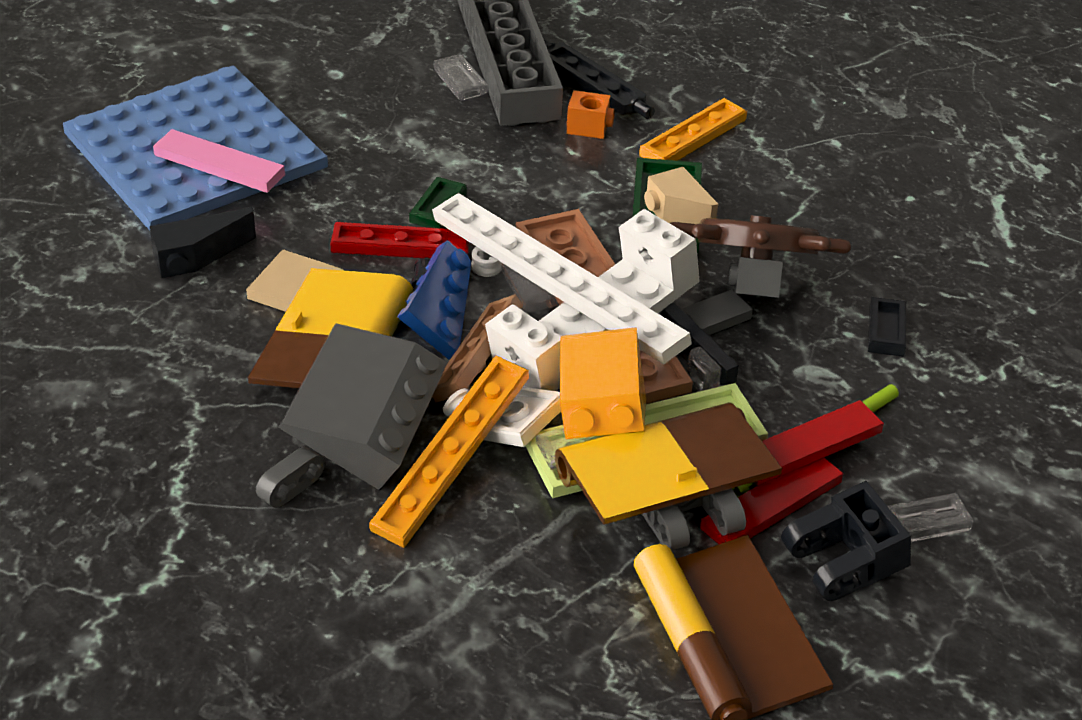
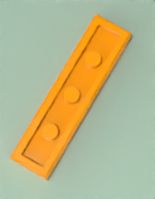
M723 98L641 145L639 156L647 159L678 161L744 122L747 117V111Z

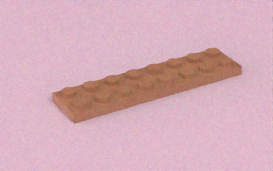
M579 209L516 222L517 229L597 277L615 265ZM554 296L559 305L564 303V301ZM640 350L646 404L692 392L693 381L676 356L662 364Z

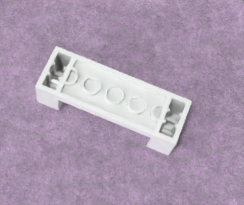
M643 209L619 227L623 259L598 277L654 312L659 313L700 282L696 239ZM565 302L539 321L512 304L485 324L492 360L497 355L529 370V379L523 387L557 391L560 388V337L608 331L607 328Z

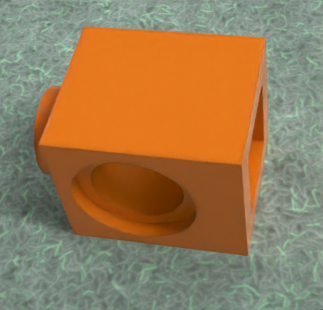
M573 90L568 106L567 134L604 139L607 127H613L615 108H610L611 95Z

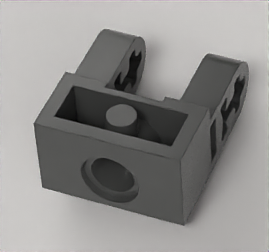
M732 488L642 514L660 543L670 547L671 551L689 546V529L681 513L686 510L702 506L711 517L718 531L724 536L742 531L746 527L743 506Z

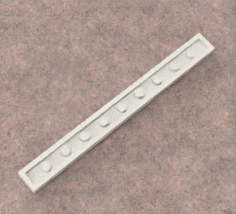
M458 193L432 209L435 221L608 330L637 327L640 350L662 364H665L692 344L690 333L463 195Z

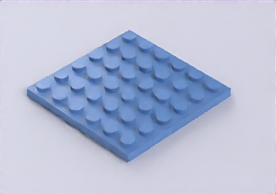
M234 65L223 67L218 71L203 76H196L186 82L174 86H166L162 90L147 95H139L132 100L117 105H109L102 110L87 115H79L75 119L63 122L64 133L149 231V226L189 219L262 192L155 156L153 146L171 129L284 165L285 176L275 186L328 167L327 155Z

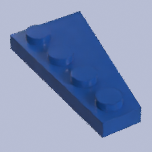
M447 240L437 247L426 266V273L416 283L418 285L417 289L409 295L406 301L407 306L400 311L397 318L449 360L461 343L472 261L462 249L456 248Z

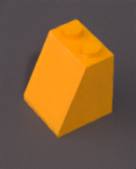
M637 327L560 337V406L565 439L644 431L646 393Z

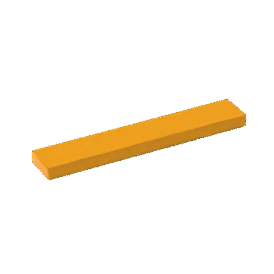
M497 355L494 357L370 521V531L405 548L527 382L529 370Z

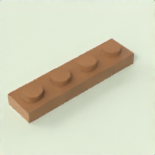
M516 294L488 304L447 363L432 395L436 403L449 399L452 394L460 389H471L470 384L476 375L484 370L487 365L486 360L491 354L485 324L512 304L521 309L523 304Z

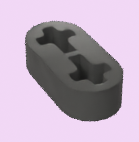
M307 446L297 449L262 475L256 486L257 496L274 508L283 506L318 480L325 467L324 458Z

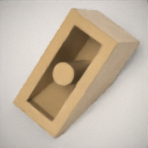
M684 167L648 176L647 191L644 195L646 206L668 223L698 224L704 218L717 217L718 203Z

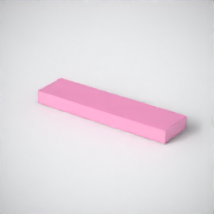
M171 129L153 146L155 156L266 193L285 176L284 165Z

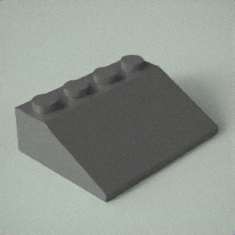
M335 323L278 428L379 490L400 467L447 362L416 342Z

